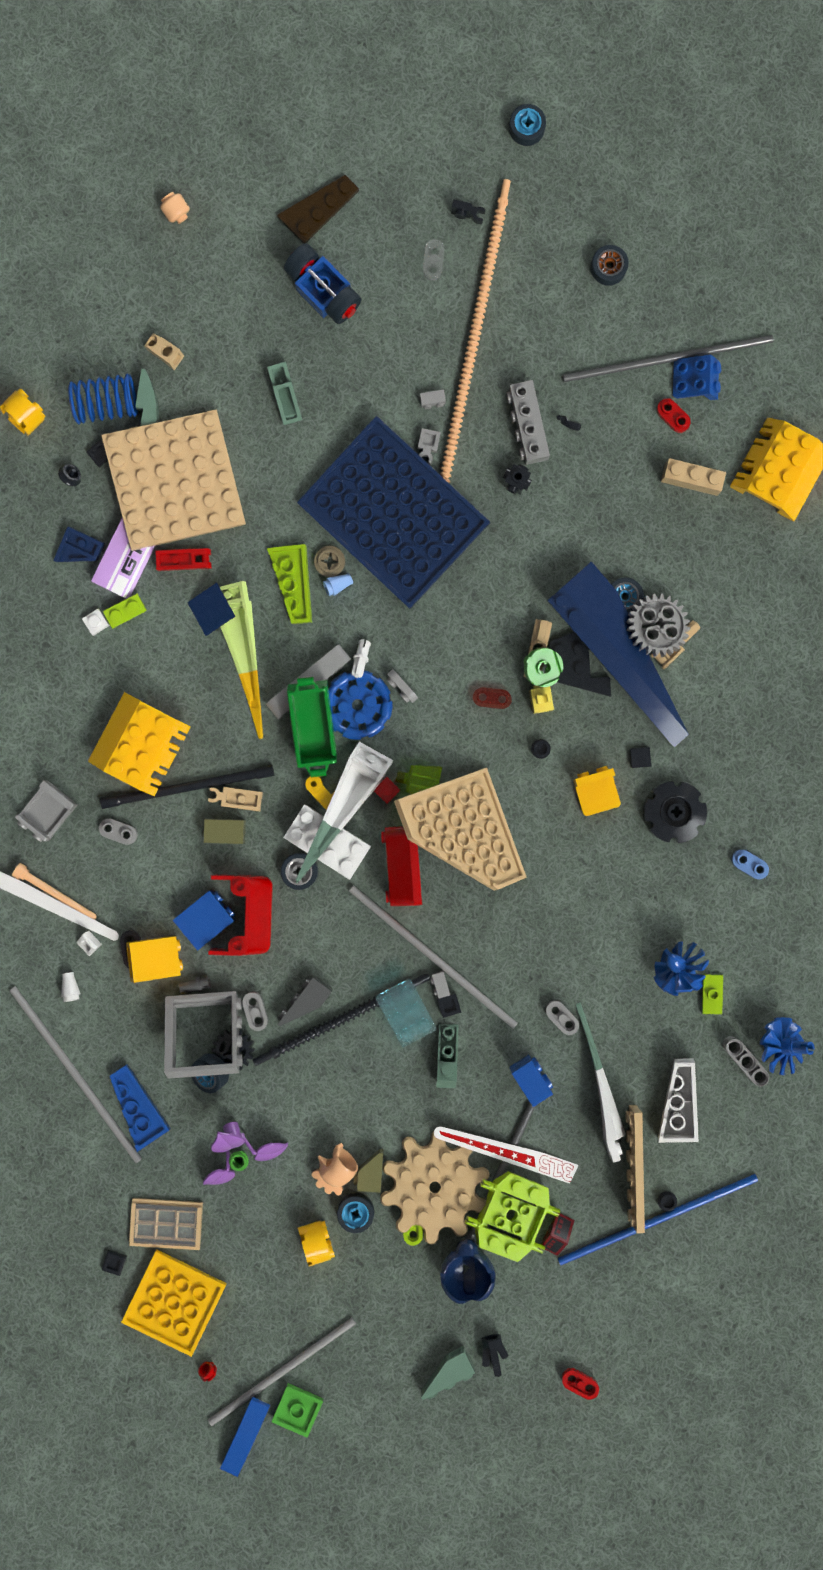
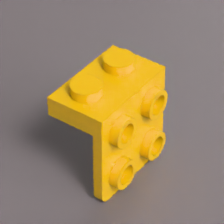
M607 766L597 768V773L589 775L587 771L577 774L578 778L573 779L583 815H593L621 805L613 778L615 776L613 768L608 769Z

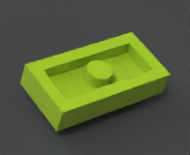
M136 593L103 610V613L113 629L144 613L147 609L139 594Z

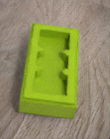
M703 974L706 977L702 980V1014H722L723 975Z

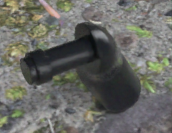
M558 415L556 417L557 420L561 421L562 425L576 431L581 429L580 423L570 421L566 416Z

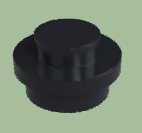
M536 740L531 746V752L536 758L543 759L550 754L551 747L546 740Z
M664 1191L658 1196L657 1203L662 1210L672 1211L677 1206V1198L674 1193Z

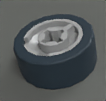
M305 853L290 855L281 866L283 882L294 890L309 888L318 876V866L315 862L303 878L296 883L298 876L296 869L302 867L307 856Z

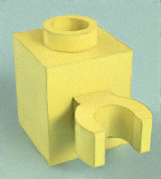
M534 685V689L529 691L533 714L553 711L554 706L550 687Z

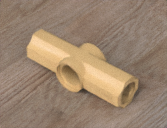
M535 620L528 655L533 651V646L535 645L547 648L552 627L551 622Z

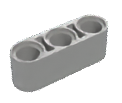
M728 1036L724 1039L722 1044L724 1051L748 1079L756 1086H765L769 1082V1074L746 1046L733 1036ZM731 1042H736V1049L730 1051L729 1044ZM749 1057V1063L743 1066L742 1059ZM761 1071L762 1078L755 1080V1074Z

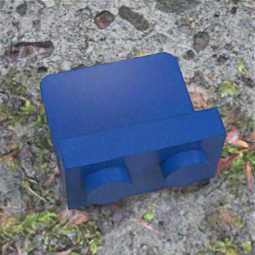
M704 355L674 361L673 396L679 399L704 395L709 400H718V393L721 390L719 382L721 364L719 360L712 355Z

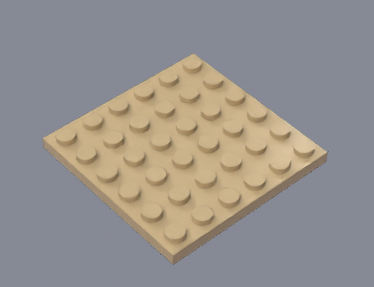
M217 410L102 435L131 551L246 525Z

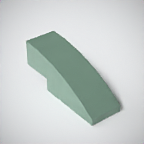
M286 361L267 366L283 424L287 425L301 421L302 417Z
M141 369L135 406L138 412H142L140 426L159 422L157 396L145 369Z

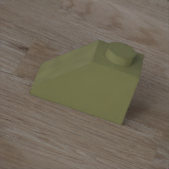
M379 1149L359 1167L358 1173L354 1176V1185H357V1191L381 1193L383 1149Z

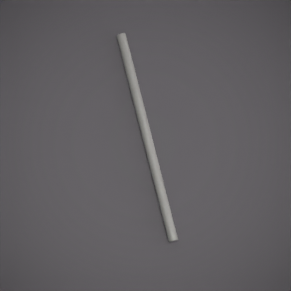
M351 1317L208 1419L209 1424L213 1426L353 1327L356 1322Z

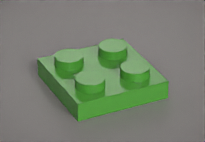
M287 1383L271 1422L308 1438L324 1398Z

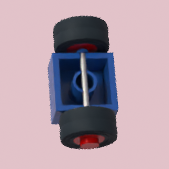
M305 243L294 250L286 260L284 270L296 281L297 292L323 319L328 315L335 323L341 324L354 315L361 303V297L324 256L319 259V254L309 244Z

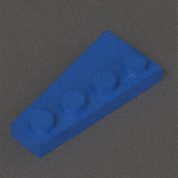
M128 1064L110 1075L116 1096L122 1107L124 1118H126L130 1135L133 1137L135 1149L138 1152L171 1128Z

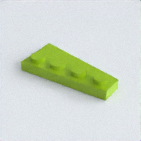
M306 545L267 548L273 563V569L279 581L278 584L284 597L291 624L312 623Z

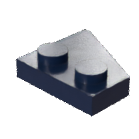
M68 526L53 561H98L105 543Z

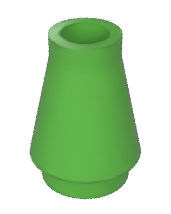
M245 1151L234 1152L229 1158V1164L233 1170L242 1171L248 1166L249 1159Z

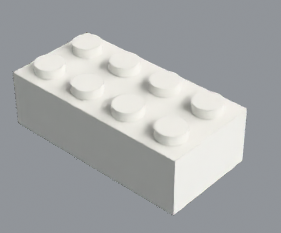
M304 804L283 838L308 853L324 816ZM343 828L318 860L350 880L371 848V845Z

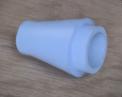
M349 573L326 578V581H323V586L328 596H335L353 584Z

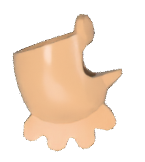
M342 1143L336 1145L333 1149V1158L326 1159L319 1155L320 1167L312 1172V1177L317 1179L316 1187H324L327 1194L335 1192L336 1195H341L343 1191L342 1186L347 1184L358 1171L356 1160L348 1151L343 1149Z

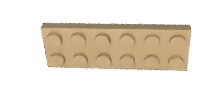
M629 1105V1111H626V1123H629V1130H626V1141L629 1142L630 1150L626 1151V1158L630 1165V1170H627V1181L630 1182L631 1189H627V1199L630 1202L631 1209H628L627 1215L628 1221H630L631 1227H634L636 1233H645L642 1112L638 1106Z

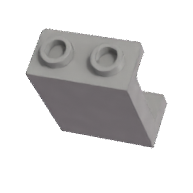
M43 780L39 785L40 789L21 813L15 816L18 820L17 824L25 830L27 828L33 832L32 836L40 842L49 841L78 806V804L47 780Z

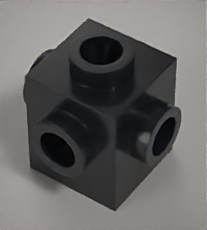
M513 464L511 469L507 468L503 476L506 490L520 495L523 489L527 491L532 482L529 479L531 475L528 472L529 469L521 464H518V466ZM517 475L521 477V479L516 480L514 476Z

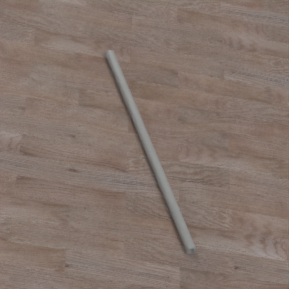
M353 885L349 890L351 894L512 1029L515 1028L518 1023Z
M13 987L9 990L134 1162L138 1163L142 1159L17 987Z

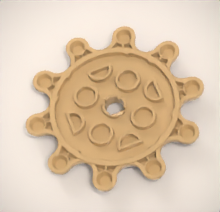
M434 1131L431 1135L430 1143L426 1146L418 1145L412 1137L404 1138L402 1141V1147L406 1153L402 1162L388 1160L384 1162L382 1167L383 1172L393 1178L394 1186L391 1190L381 1194L380 1201L384 1206L396 1205L401 1209V1216L396 1222L397 1230L405 1233L412 1226L420 1225L424 1229V1240L428 1244H435L438 1241L439 1232L444 1227L451 1228L456 1236H465L468 1232V1227L464 1220L466 1213L469 1211L480 1213L486 1204V1200L479 1197L475 1189L482 1182V1179L488 1180V1169L485 1167H471L468 1158L473 1150L461 1146L449 1148L445 1141L434 1136ZM432 1182H438L441 1185L438 1192L430 1191L429 1186Z

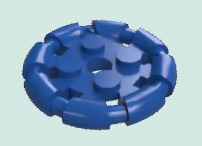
M364 670L361 678H355L351 673L344 672L331 681V686L328 690L335 732H340L343 734L342 737L361 740L363 737H373L383 730L385 722L391 717L393 701H390V690L381 678L378 679L373 676V673ZM356 679L357 685L350 687L349 681ZM368 682L374 685L372 690L365 687ZM338 688L343 691L340 697L334 695ZM382 696L383 703L377 704L376 697ZM356 699L363 702V708L358 711L352 708V703ZM338 706L340 713L334 714L332 707ZM376 712L381 715L378 721L372 719ZM344 719L350 723L347 728L341 725ZM366 723L367 729L359 730L358 724Z

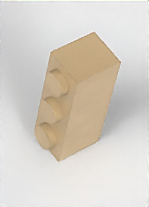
M669 458L665 463L661 482L718 496L722 491L726 472Z

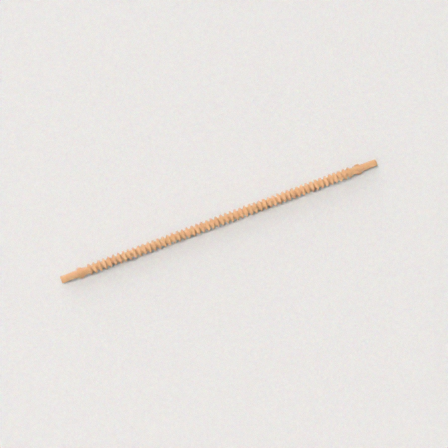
M508 179L503 180L501 194L497 200L498 208L495 210V220H493V226L491 227L493 231L490 232L491 237H489L491 242L488 243L487 258L484 260L486 264L483 265L485 269L482 270L484 275H481L483 280L480 281L479 297L476 298L478 301L475 303L477 308H474L476 312L473 314L475 318L472 319L474 324H471V335L468 336L470 340L467 341L469 346L466 347L468 351L465 352L467 357H464L466 362L463 363V373L460 374L462 379L459 380L461 384L458 385L460 390H457L459 395L456 396V399L458 400L455 401L456 406L453 408L455 412L452 413L454 417L451 418L453 423H450L452 428L449 431L451 433L448 434V445L445 446L447 450L444 451L446 456H443L445 461L442 462L444 466L441 467L443 472H440V475L448 483H450L448 479L451 477L450 472L453 471L451 466H454L452 463L455 460L453 456L456 455L454 450H457L455 445L458 444V441L456 440L459 439L458 434L461 432L459 430L462 427L460 423L463 422L461 417H464L462 412L465 409L463 407L466 406V395L469 394L467 390L470 389L468 385L471 384L469 379L472 376L470 374L473 373L474 357L477 356L475 353L478 351L476 346L479 345L477 341L480 340L478 335H481L479 330L482 329V319L485 318L483 314L486 313V310L484 308L487 307L485 303L488 302L486 297H489L487 292L490 291L489 286L492 284L490 281L493 280L491 275L494 274L492 271L495 269L494 264H496L494 259L497 258V248L500 246L498 244L501 241L499 237L502 236L500 232L503 231L501 226H504L502 221L505 220V209L508 206L507 198L511 183Z

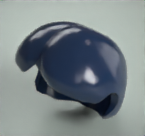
M463 1239L441 1265V1286L445 1294L458 1304H464L470 1300H485L495 1287L496 1273L494 1266L486 1254L478 1249L473 1240ZM463 1264L470 1267L465 1273L463 1269Z

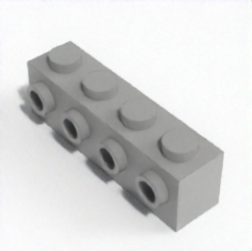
M533 380L510 385L506 396L508 404L512 403L513 411H510L512 422H516L517 430H515L516 440L521 442L522 448L519 449L521 460H525L526 465L549 460L550 454Z

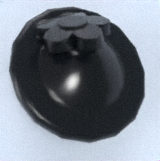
M67 464L59 469L58 475L63 483L69 486L80 484L81 472L76 466Z

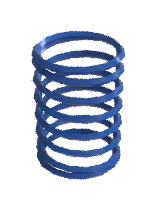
M128 373L125 375L124 380L120 375H117L115 380L108 376L105 382L99 377L96 383L92 379H88L86 384L79 380L77 386L71 381L68 385V395L75 422L78 425L86 422L84 405L80 395L81 384L86 393L89 419L92 423L95 421L94 407L89 392L90 383L95 391L98 416L103 422L104 410L99 393V382H101L105 392L108 417L111 420L114 418L108 390L109 380L114 389L117 414L121 419L123 417V410L118 393V379L124 390L127 415L130 418L132 415L136 417L138 414V410L135 407L137 397L132 377ZM129 383H130V387H131V391H132L133 404H132L131 395H130ZM72 388L76 397L78 417L74 407Z

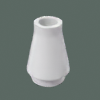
M74 972L62 974L61 997H63V1001L79 1000L81 993L75 980Z

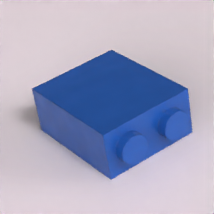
M209 890L173 920L197 951L236 920L234 918L235 912L230 906L225 907L221 902L224 899L218 891L213 892V890Z

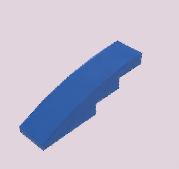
M254 1397L251 1398L221 1464V1470L238 1477L268 1412L269 1404Z

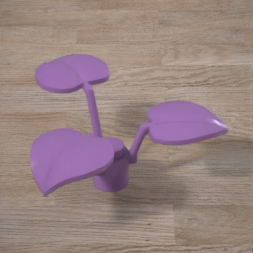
M237 1122L225 1124L223 1126L224 1133L217 1132L216 1138L211 1145V1150L217 1153L226 1152V1167L224 1170L218 1169L208 1174L203 1180V1185L223 1184L234 1178L235 1172L229 1170L230 1149L245 1143L251 1153L255 1155V1160L266 1161L280 1155L287 1148L288 1142L285 1144L268 1143L254 1150L245 1138V1134L240 1133Z

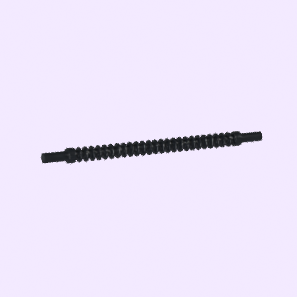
M425 973L411 981L406 980L403 982V985L399 984L398 988L394 986L393 990L389 989L387 993L384 991L383 995L379 994L377 998L374 996L373 1000L369 999L367 1003L364 1001L363 1005L359 1004L357 1008L354 1006L353 1010L349 1009L347 1013L344 1011L343 1015L338 1014L339 1017L336 1018L334 1016L333 1020L328 1019L329 1022L326 1023L324 1021L323 1025L318 1024L319 1027L316 1028L314 1026L313 1030L308 1029L309 1032L304 1031L303 1035L298 1034L299 1037L294 1036L293 1040L288 1039V1042L284 1041L283 1045L278 1044V1047H271L270 1051L254 1058L253 1063L257 1066L272 1058L277 1059L280 1057V1054L284 1055L285 1051L290 1052V1049L294 1050L295 1046L305 1045V1041L315 1040V1036L325 1035L326 1031L330 1032V1029L335 1030L336 1026L340 1027V1024L345 1025L346 1021L350 1022V1019L355 1020L356 1016L360 1017V1014L365 1015L366 1011L369 1013L370 1009L375 1010L376 1006L379 1008L380 1004L385 1005L386 1001L389 1003L390 999L395 1000L396 996L399 998L400 994L405 995L406 991L408 993L413 991L414 987L431 980L429 974Z

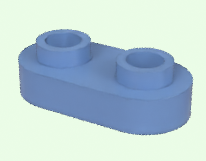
M737 850L733 853L731 858L732 864L739 870L755 879H763L768 875L769 867L765 861L746 850ZM741 856H744L746 859L744 863H741L739 860ZM758 866L762 867L761 873H757L756 868Z

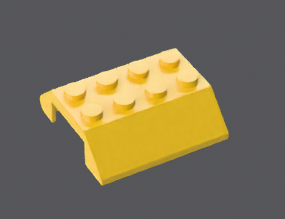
M767 418L759 433L770 439H755L754 444L744 459L746 462H743L741 465L743 469L750 471L751 474L737 472L736 478L733 479L730 487L742 494L746 491L778 508L777 513L794 522L823 469V443L818 438L786 421Z
M124 692L88 762L107 774L155 796L158 788L151 785V783L160 786L162 782L155 777H151L153 772L156 771L161 775L167 774L168 771L161 768L160 765L169 769L177 755L170 751L169 748L176 751L180 749L177 744L171 743L170 740L172 736H175L177 739L184 741L186 737L178 733V731L188 734L191 726Z

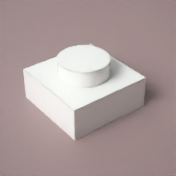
M96 609L82 618L93 636L110 626L100 609Z

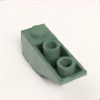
M439 1024L436 1088H456L459 1025Z
M464 1346L446 1354L421 1390L422 1401L426 1398H434L438 1392L444 1389L449 1390L455 1386V1383L461 1380H469L475 1374V1367Z

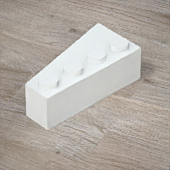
M694 1058L674 1059L658 1134V1143L699 1142Z

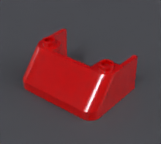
M403 826L385 827V831L381 832L382 843H386L389 891H385L386 903H390V906L422 905L418 845L407 839Z
M211 875V880H231L230 888L232 893L236 896H246L245 936L233 937L229 941L228 949L212 948L208 951V955L242 956L266 953L271 946L273 894L271 879L267 876Z

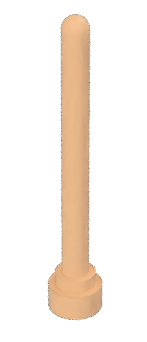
M19 863L13 871L12 876L18 880L25 879L65 905L94 920L97 918L96 914L29 873L27 866Z

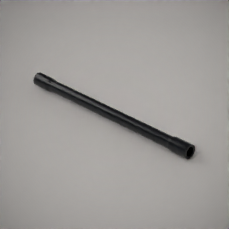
M267 765L252 770L159 787L155 796L138 791L100 798V804L102 809L122 804L230 783L272 777L275 774L273 765Z

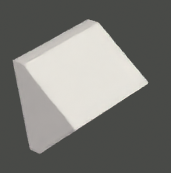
M90 931L82 934L77 941V944L88 956H91L102 945Z

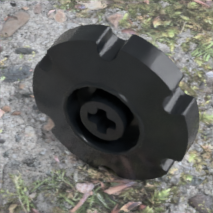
M668 781L656 786L651 791L653 798L646 799L643 807L644 821H650L652 824L649 831L656 838L664 842H670L672 838H675L677 843H683L699 834L697 826L705 825L707 819L706 803L699 802L701 793L694 786L686 782H680L679 786H675L674 781ZM676 807V810H679V814H676L674 817V814H671V810H674Z

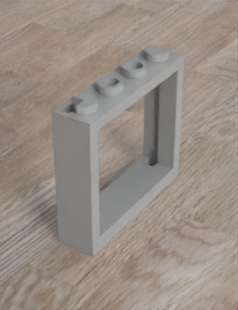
M236 991L165 996L164 1073L168 1079L239 1073V1066L243 1065L242 1054H239V1047H242V1035H239V1028H242V1017L239 1016V1010H242V1000L238 998ZM231 1004L232 1064L176 1068L177 1008Z

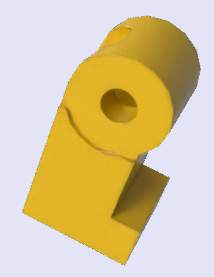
M310 776L306 780V788L327 810L334 792L331 794L323 786L321 778H311Z

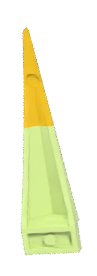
M240 581L220 587L236 616L222 625L221 630L237 668L258 738L262 739L263 728L252 604L249 601L246 582Z

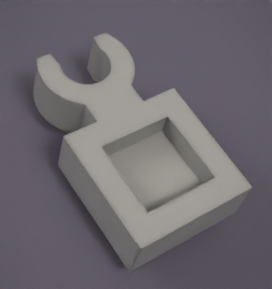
M422 428L418 449L423 450V452L419 456L421 458L428 457V464L431 465L433 461L431 452L437 453L441 432Z

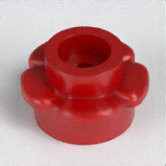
M213 1362L201 1364L198 1374L202 1381H211L216 1376L217 1367Z

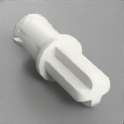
M364 639L359 640L357 652L353 656L354 664L351 674L355 678L363 676L365 665L369 660L367 656L371 643L366 640L365 647H363Z

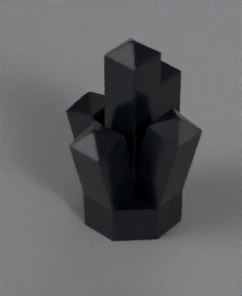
M501 1334L486 1335L481 1338L483 1345L482 1366H490L491 1355L494 1376L500 1377L502 1373L498 1353L502 1359H506L509 1355L502 1343Z

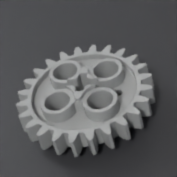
M653 594L651 598L646 595L643 600H638L637 605L632 607L633 611L628 613V616L631 618L626 623L631 626L627 628V631L633 633L629 636V639L635 638L636 641L633 645L640 644L639 651L645 648L646 655L652 651L654 657L659 653L661 657H664L666 652L670 656L674 651L677 652L680 646L685 644L684 640L689 637L685 632H688L691 628L685 625L690 620L684 619L688 613L681 612L684 607L683 605L676 606L678 600H675L673 603L670 602L671 596L665 600L663 594L658 598L656 594ZM663 611L669 614V618L663 616ZM644 614H648L651 621L646 620ZM666 630L671 631L673 637H669ZM647 632L653 634L654 640L648 637Z

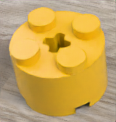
M20 388L18 391L15 390L0 405V411L3 415L7 412L8 420L23 434L26 433L29 436L45 420L46 416L42 413L43 409L36 402L32 404L27 399L29 396Z
M320 1220L298 1227L309 1267L335 1257L330 1239L326 1240L329 1238L325 1221L321 1222Z

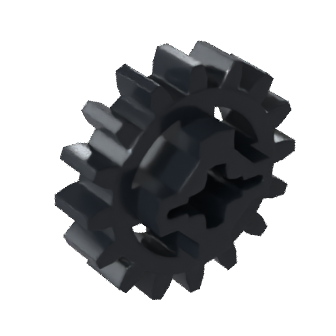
M226 1029L224 1030V1036L222 1034L217 1036L219 1041L214 1040L213 1044L217 1047L213 1048L212 1052H216V1056L220 1057L225 1064H232V1062L225 1059L229 1058L232 1060V1052H227L232 1046V1030L229 1033ZM242 1029L239 1031V1035H242ZM249 1034L242 1035V1047L239 1048V1054L246 1049V1055L243 1058V1064L246 1066L249 1065L247 1059H253L254 1057L250 1052L255 1051L254 1047H250L254 1041H248L247 1039ZM225 1040L226 1047L221 1050V1044Z

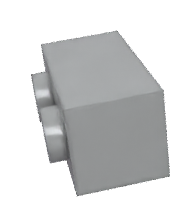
M444 390L420 393L422 408L431 409L432 406L439 408L446 404Z
M444 971L433 973L430 979L431 983L435 984L436 989H433L435 996H438V998L450 996Z

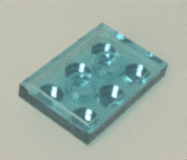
M410 978L375 996L402 1047L437 1030Z

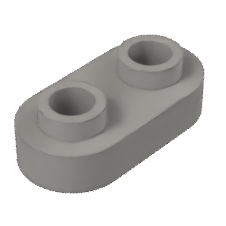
M393 669L387 673L389 678L386 680L393 688L397 686L402 691L399 695L406 703L409 701L413 703L418 699L416 694Z
M105 819L99 825V832L105 838L125 845L132 844L137 840L138 832L131 825L114 819ZM107 825H110L112 827V830L110 832L106 831ZM126 831L130 833V837L128 839L124 837V833Z
M249 992L242 1001L246 1018L251 1029L261 1031L268 1024L264 1002L259 993ZM251 998L256 999L255 1005L250 1004L249 1000ZM260 1017L262 1019V1023H256L255 1018Z
M553 1000L547 1004L545 1008L546 1015L564 1034L573 1035L578 1031V1020L560 1001ZM558 1007V1013H552V1008ZM567 1021L572 1022L570 1028L565 1027Z

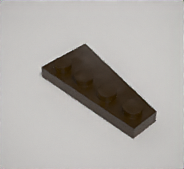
M344 175L277 215V218L305 244L359 192V188Z

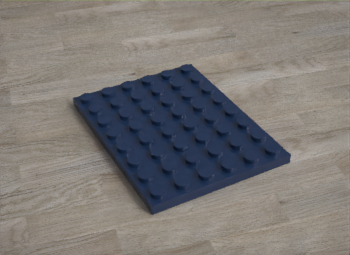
M378 416L366 426L297 502L409 609L419 601L490 524L487 518Z

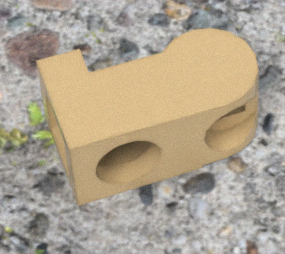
M154 333L144 345L149 352L165 362L173 370L176 369L184 357L179 348Z

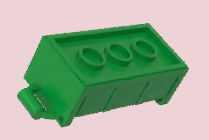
M314 677L297 678L298 683L288 684L287 688L297 767H306L311 778L327 776L326 772L329 764L337 763L327 680L314 681ZM325 765V768L310 770L312 766Z

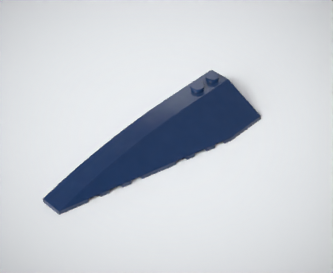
M590 562L552 595L547 602L670 744L675 747L689 734L649 654L646 655V649L644 648L639 651L641 645H633L636 639H629V636L633 633L627 631V628L631 625L626 623V621L630 617L617 590L598 568Z

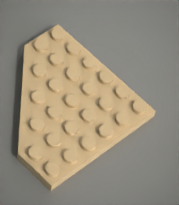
M487 768L394 801L408 840L494 891L527 878Z

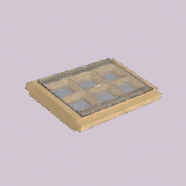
M133 1198L129 1246L200 1250L203 1202Z

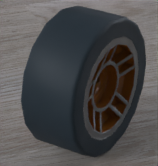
M606 245L599 248L591 262L593 278L602 285L612 286L618 284L628 270L629 260L627 254L616 245ZM613 263L612 268H608L606 264Z

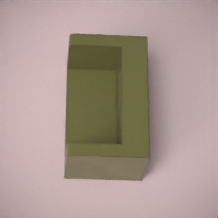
M204 819V843L245 844L246 820Z

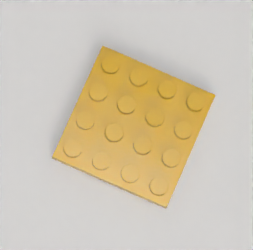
M156 1249L121 1323L192 1357L227 1283Z

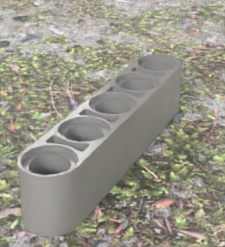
M339 644L298 678L314 677V681L328 680L327 678L335 675L343 668L344 664H348L352 659ZM297 678L290 684H297ZM288 686L266 704L278 720L286 712H290L287 696Z

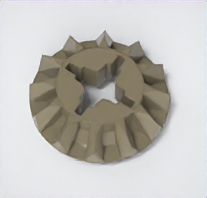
M325 546L315 555V568L323 576H337L343 571L345 566L344 554L337 547ZM331 554L332 559L338 563L332 564L329 570L327 563L322 561L328 560Z

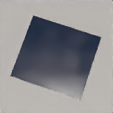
M217 582L187 602L205 636L236 617Z

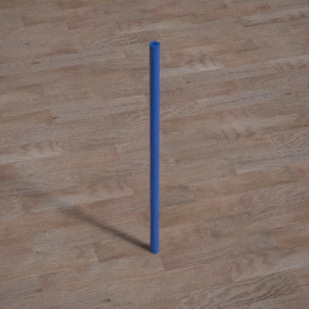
M753 1174L678 1206L672 1211H667L645 1221V1229L758 1182L757 1176ZM629 1227L558 1258L560 1265L566 1264L634 1235L636 1231L634 1227Z

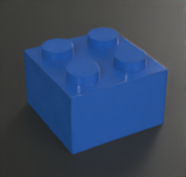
M527 1055L509 1067L512 1075L533 1107L553 1095L551 1091L553 1085L546 1073L543 1075L540 1073L543 1070L535 1057L531 1058L530 1055Z

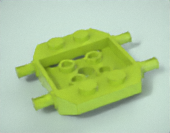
M509 1171L494 1179L493 1183L482 1179L480 1186L489 1190L486 1204L477 1219L469 1216L465 1219V1224L475 1228L479 1248L519 1262L531 1250L543 1254L545 1246L535 1242L537 1234L547 1213L556 1217L560 1213L559 1208L550 1206L549 1188ZM509 1210H515V1216L512 1219H507L506 1217ZM491 1225L493 1227L499 1228L501 1230L521 1237V1239L518 1240L501 1232L490 1229L487 1226Z

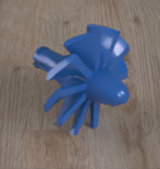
M680 941L673 948V953H670L666 948L663 951L661 962H655L656 976H654V980L664 992L678 996L679 992L697 991L702 988V980L706 976L696 974L695 970L703 971L708 966L709 960L694 965L697 959L705 956L704 950L700 949L695 956L690 958L691 952L697 945L696 943L688 944L687 952L682 957L683 942Z
M776 1017L774 1021L765 1025L764 1028L767 1032L760 1040V1045L764 1047L762 1061L765 1062L775 1054L773 1061L769 1064L770 1072L774 1073L778 1061H780L781 1070L779 1075H785V1066L788 1061L791 1074H794L795 1063L792 1056H796L798 1061L802 1063V1054H813L814 1052L808 1049L814 1050V1044L812 1042H804L799 1034L802 1030L801 1027L792 1022L791 1018Z

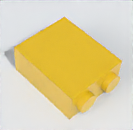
M176 936L126 942L131 982L136 983L181 976L180 971L183 970V963L178 956V951L181 950L179 939L176 940Z

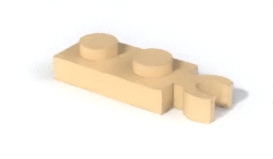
M224 787L223 792H220L217 788L209 789V791H214L217 794L215 799L208 798L209 802L215 803L222 800L221 806L261 811L263 792Z

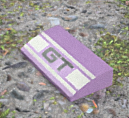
M122 517L91 581L121 597H130L155 546L131 551Z

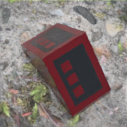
M558 1213V1217L554 1216L541 1242V1245L545 1246V1250L555 1255H558L568 1245L575 1221L561 1213Z

